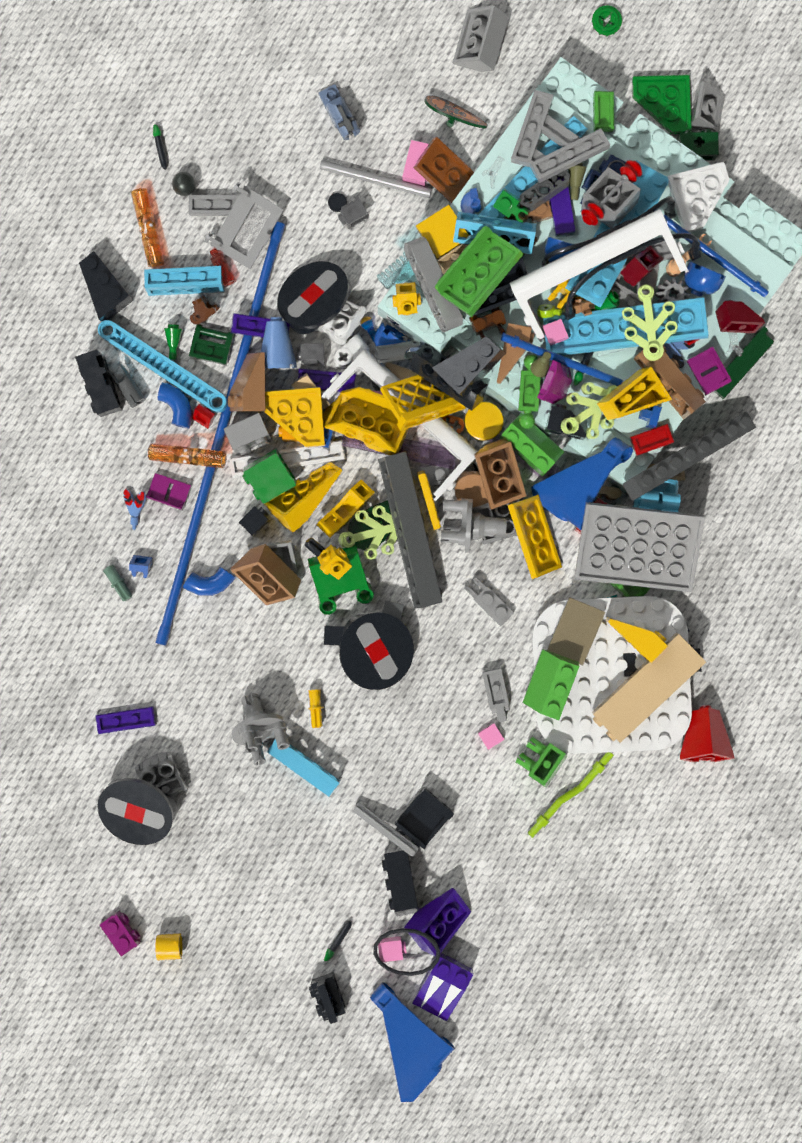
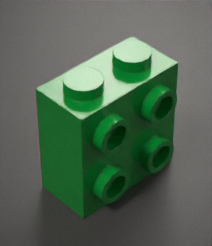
M277 448L248 464L243 469L244 474H242L244 481L247 484H251L254 489L252 492L255 498L261 500L263 504L297 484L296 478Z

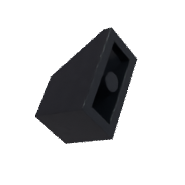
M561 404L551 406L545 432L579 440L586 438V433L580 424L575 433L566 434L562 431V421L565 418L575 417L572 410H568L567 406ZM567 423L566 426L567 429H569L570 425L569 423Z

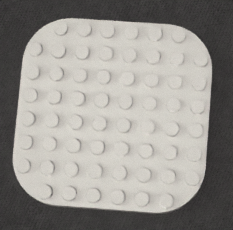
M655 596L575 599L606 613L584 665L579 664L580 667L559 721L536 711L537 724L542 736L548 743H551L561 751L573 754L652 751L674 745L684 736L691 722L690 678L621 743L617 739L613 741L606 734L608 730L603 725L599 727L592 718L595 716L592 714V711L630 677H624L627 662L623 660V653L636 654L635 667L637 669L647 661L605 619L609 617L648 629L652 632L657 631L667 639L664 643L675 633H678L688 643V629L682 613L669 601ZM568 600L550 605L542 612L534 625L532 636L534 670L542 649H548Z

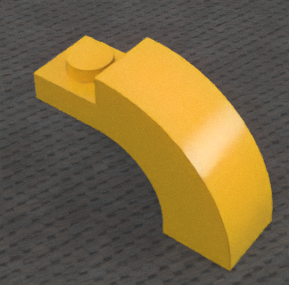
M361 479L316 525L331 538L352 519L375 492Z

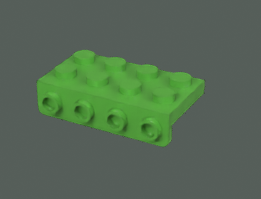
M484 226L471 243L465 247L457 260L451 264L447 272L438 280L435 289L443 298L472 317L523 256V253L493 233L488 226Z

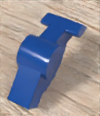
M477 188L470 189V192L463 196L460 205L462 212L475 214L482 209Z

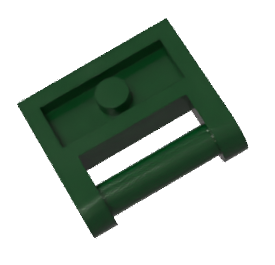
M197 324L189 357L227 366L235 334L231 333V331L227 333ZM201 335H207L226 341L224 345L203 340L200 337Z

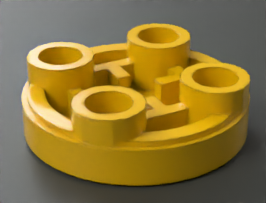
M481 402L472 411L469 409L465 416L466 430L473 438L479 441L495 438L503 427V415L500 409L490 402Z

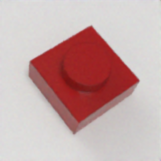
M198 404L192 419L209 429L215 414L209 408Z

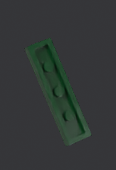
M765 326L754 335L725 368L732 381L714 391L722 399L732 391L774 343L766 335L768 329Z

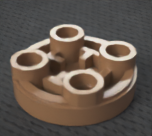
M478 471L462 472L455 485L457 500H461V498L473 499V508L487 504L488 500L480 473Z

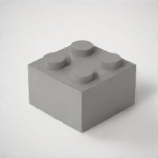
M259 413L224 428L229 443L236 454H248L252 451L251 448L257 445L259 448L269 444V440L272 439Z

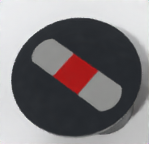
M318 261L306 264L294 271L283 283L277 299L278 311L294 332L298 334L312 333L320 326L331 321L343 309L351 293V284L345 272L334 263Z
M387 613L359 614L352 617L345 625L339 645L340 663L348 678L358 686L370 690L385 689L399 682L408 672L414 655L413 639L408 628L398 618Z
M135 778L111 781L100 794L97 804L99 817L107 830L117 838L135 845H150L165 838L178 812L177 804L170 795L162 792L149 782Z

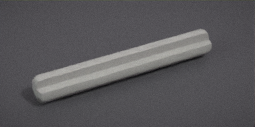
M361 803L355 806L354 813L410 856H414L417 853L418 846Z

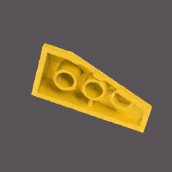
M329 462L311 472L310 478L303 481L298 479L296 486L264 505L284 527L295 532L308 521L341 474L342 469Z

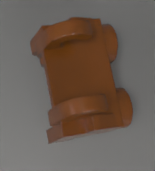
M205 295L192 301L194 313L190 315V321L196 325L204 322L219 310V306L217 304L211 305Z
M499 307L491 309L492 313L484 317L478 318L477 315L469 317L476 336L479 335L483 339L486 337L483 332L495 327L498 328L501 335L505 333L501 324L505 325L506 319L502 309L500 310Z

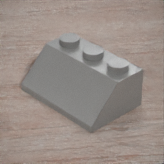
M495 5L468 9L452 63L479 72L494 71L509 16Z

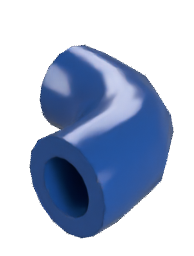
M162 382L157 400L168 404L172 408L173 419L171 424L190 429L192 409L188 398L180 389Z
M222 567L210 577H202L192 572L185 581L183 588L199 596H213L223 592L233 583L236 577Z

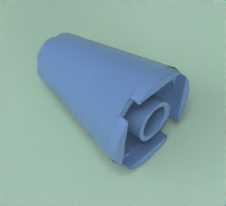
M270 317L271 321L266 322L261 352H265V368H290V364H292V368H297L286 321H282V317Z

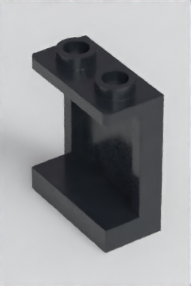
M424 787L395 821L396 830L403 836L407 835L412 839L411 842L418 846V848L421 847L425 850L427 844L447 820L453 817L454 811Z

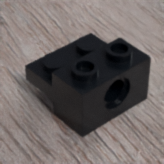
M334 972L312 979L309 991L311 997L316 998L317 1005L315 1006L318 1016H322L324 1021L329 1020L330 1024L338 1022V1016L345 1014L347 1008Z

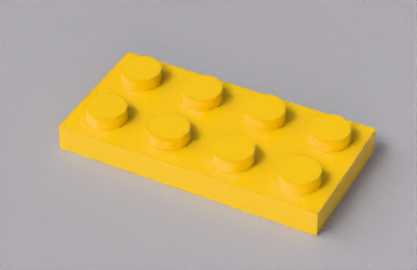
M539 495L508 505L531 578H538L562 568Z

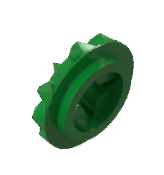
M608 5L599 7L592 16L593 30H596L599 35L602 34L606 37L614 35L622 24L620 12L615 7ZM610 16L609 23L611 24H607L605 27H603V20H606V18Z

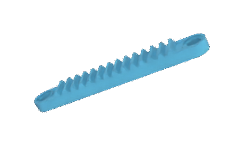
M104 320L99 324L98 333L104 340L216 413L223 412L227 408V398L222 393L110 320ZM112 326V334L104 335V328ZM217 397L223 400L220 407H214L212 404L213 400Z

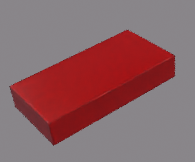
M668 424L630 437L636 456L674 443Z

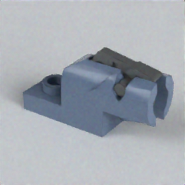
M334 84L318 92L327 113L343 140H350L348 135L351 132L354 136H357L360 133V128L336 85Z

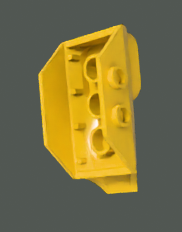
M356 387L341 391L337 400L330 403V406L323 413L324 428L344 434L348 438L364 442L366 447L387 455H395L400 451L408 429L399 430L397 426L398 419L385 397L370 389ZM398 404V409L400 410L401 414L407 412L400 404Z

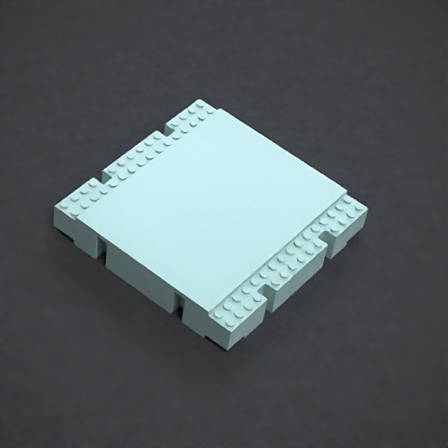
M560 57L541 85H538L535 90L553 94V102L548 115L563 126L575 116L588 129L581 137L583 138L595 132L593 131L594 91L608 90ZM533 93L450 205L456 216L458 212H462L460 207L461 200L466 193L470 192V189L477 188L482 205V209L475 213L478 215L525 167L511 163V157ZM614 95V131L603 132L610 143V149L581 162L587 168L581 187H579L578 200H571L570 184L568 186L575 233L555 236L553 219L534 223L536 224L535 236L539 240L533 246L532 254L526 253L523 256L527 274L542 267L541 263L545 257L544 250L548 237L571 244L584 242L594 237L601 222L598 221V224L594 226L588 225L583 221L580 212L582 209L580 202L586 190L582 188V185L591 169L601 173L599 167L603 159L608 160L610 154L625 162L637 160L666 177L711 164L641 114L637 116L629 129L616 120L624 102ZM541 134L536 149L540 151L551 139ZM732 179L729 180L704 228L689 233L697 238L702 234H706L702 241L708 243L712 240L708 247L753 280L761 282L760 285L767 289L769 293L766 297H762L756 291L752 292L749 286L701 251L700 258L694 261L689 259L686 262V267L689 261L726 276L722 286L714 294H703L702 297L690 293L692 290L690 287L684 292L690 294L688 299L704 298L708 338L696 341L695 346L690 349L678 350L684 360V367L679 368V370L683 374L686 373L692 380L691 384L695 389L698 388L702 393L703 390L689 367L687 360L713 346L722 364H724L746 334L721 332L715 311L724 301L733 300L742 301L759 315L802 255V230L751 193L739 208L724 198V195L735 182ZM668 185L659 201L668 196L672 197ZM542 187L539 192L547 194L548 188ZM665 203L664 205H662L660 208L657 209V210L661 209L663 215H664V209L667 208V203ZM675 208L676 217L673 218L672 220L675 221L677 224H679V225L681 226L680 221H679V217H678V214H677V211H676V208ZM520 213L522 218L525 217L523 213ZM529 218L526 222L532 223V219ZM684 238L676 239V242L680 241L684 252H687L692 247V244ZM672 259L662 261L659 264L655 294L659 292L658 286L660 284L664 285L663 282L666 279L671 283V280L676 278L677 284L682 280L683 284L681 286H687L684 279L685 271L676 277H672L666 272V266ZM409 262L378 305L379 316L406 334L412 341H418L420 346L426 343L443 355L450 345L460 352L481 340L480 336H476V333L473 331L469 321L470 316L460 310L463 318L461 326L446 332L440 330ZM620 275L619 284L636 293L637 285L633 287ZM415 282L416 293H420L421 305L417 306L418 313L398 315L397 307H393L392 295H396L395 284ZM556 286L529 298L542 327L544 326V319L540 318L537 314L538 306L552 304L555 306V309H558V303L565 297L559 292L557 297L551 302L547 299L556 289ZM655 294L653 304L657 303V301L661 299L657 298ZM669 294L670 297H676L675 294ZM517 300L499 306L506 319V324H501L505 333L507 332L508 323L527 327L524 321L525 314ZM565 305L561 308V315H564L563 309H565ZM489 310L478 314L477 317L481 318L492 312ZM497 327L483 332L484 336L493 340L503 350L504 341H501L502 335ZM534 334L533 344L546 349L545 337L540 342L536 334ZM638 346L598 357L596 351L588 366L620 378L624 382L641 369L634 358L643 348ZM527 350L501 385L497 384L501 359L481 380L488 385L485 394L517 417L521 413L524 414V411H518L521 370L527 371V368L524 366V358L529 354H534ZM585 353L562 356L581 363ZM714 366L701 373V376L703 377L715 371L717 367ZM570 368L573 380L566 397L569 393L576 392L580 396L599 401L603 398L600 395L594 393L589 395L583 394L581 390L582 385L592 382L595 386L607 389L613 384L584 373L581 383L574 386V376L577 370ZM545 376V377H541V380H540V390H541V387H542V385H543V383H544V380H545L546 376ZM587 385L586 389L589 392L590 387ZM572 395L571 399L574 402L575 397ZM566 397L555 404L539 399L538 412H532V415L535 417L534 425L545 435L549 436L551 433L545 432L551 406L556 404L565 405L568 410H572L575 416L588 407L580 404L570 405L567 403ZM669 401L657 404L656 406L662 407L657 427L668 424L671 434H673L683 418ZM638 411L613 419L614 425L609 429H603L599 423V436L597 438L588 439L586 437L584 440L570 438L562 450L581 462L602 452L610 440L615 437L632 447L631 436L651 429L646 427L647 421L638 418L640 413ZM603 412L601 413L600 421L603 417H605ZM592 415L580 423L585 432L591 425ZM608 420L605 421V424L607 426L609 425ZM591 430L590 433L592 436H594V431ZM663 447L638 456L635 455L633 449L631 457L626 462L617 465L610 472L606 480L621 489L622 492L627 493L623 483L645 471Z

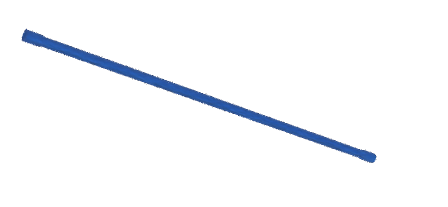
M277 222L271 232L270 243L249 316L259 317L278 246L285 229V224ZM243 335L226 394L227 401L228 396H230V390L249 352L253 336ZM228 406L221 412L162 624L159 627L155 641L157 644L166 646L172 620L225 437L224 428L228 426L232 411H230Z

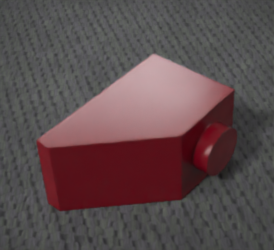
M649 246L646 250L636 255L620 274L627 283L634 287L664 259L652 246Z
M724 301L715 311L721 332L755 333L765 323L762 317L742 301Z

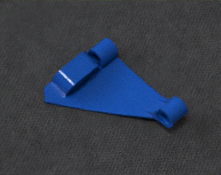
M615 437L610 440L602 452L531 487L532 496L539 495L541 504L545 509L560 520L569 521L579 530H582L585 503L594 502L610 472L617 465L626 462L631 457L633 448Z
M382 982L371 994L370 999L383 1012L400 1101L414 1102L440 1072L442 1063L455 1047L447 1038L438 1036L399 1000L393 989Z

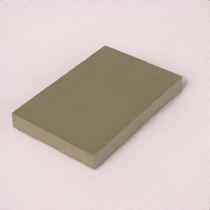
M569 597L547 650L578 661L583 666L606 612Z

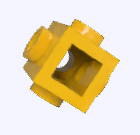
M415 282L395 284L396 295H392L393 307H397L398 315L418 313L417 306L421 305L420 293H416Z
M331 544L317 557L321 564L320 569L326 575L331 574L338 580L352 567L346 552L339 547L337 549Z

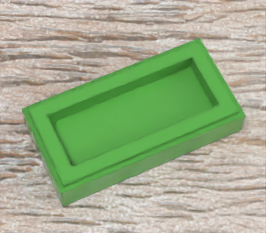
M594 91L593 131L602 129L603 132L614 131V92Z

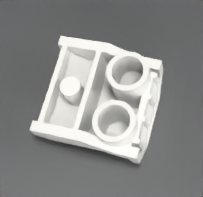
M346 301L339 314L318 329L330 340L344 345L364 316L366 309L364 306L360 307Z

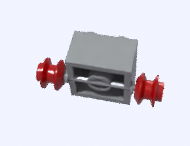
M626 161L625 166L620 168L621 175L608 167L583 194L581 206L583 210L581 214L586 224L595 226L598 224V220L612 228L618 225L638 203L641 189L633 183L636 182L637 177L642 175V169L637 161Z

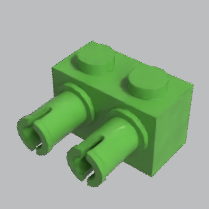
M532 737L530 741L536 746L528 742L526 747L539 754V760L535 762L522 752L519 757L525 760V762L517 758L515 763L528 770V775L547 788L568 756L551 743L546 746L535 739V737Z

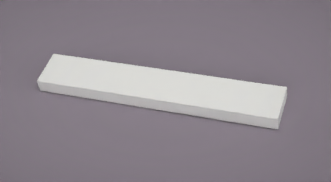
M342 440L331 442L330 448L322 446L306 448L302 446L278 450L289 469L345 460ZM269 452L229 458L232 477H241L244 474L243 469L245 466Z

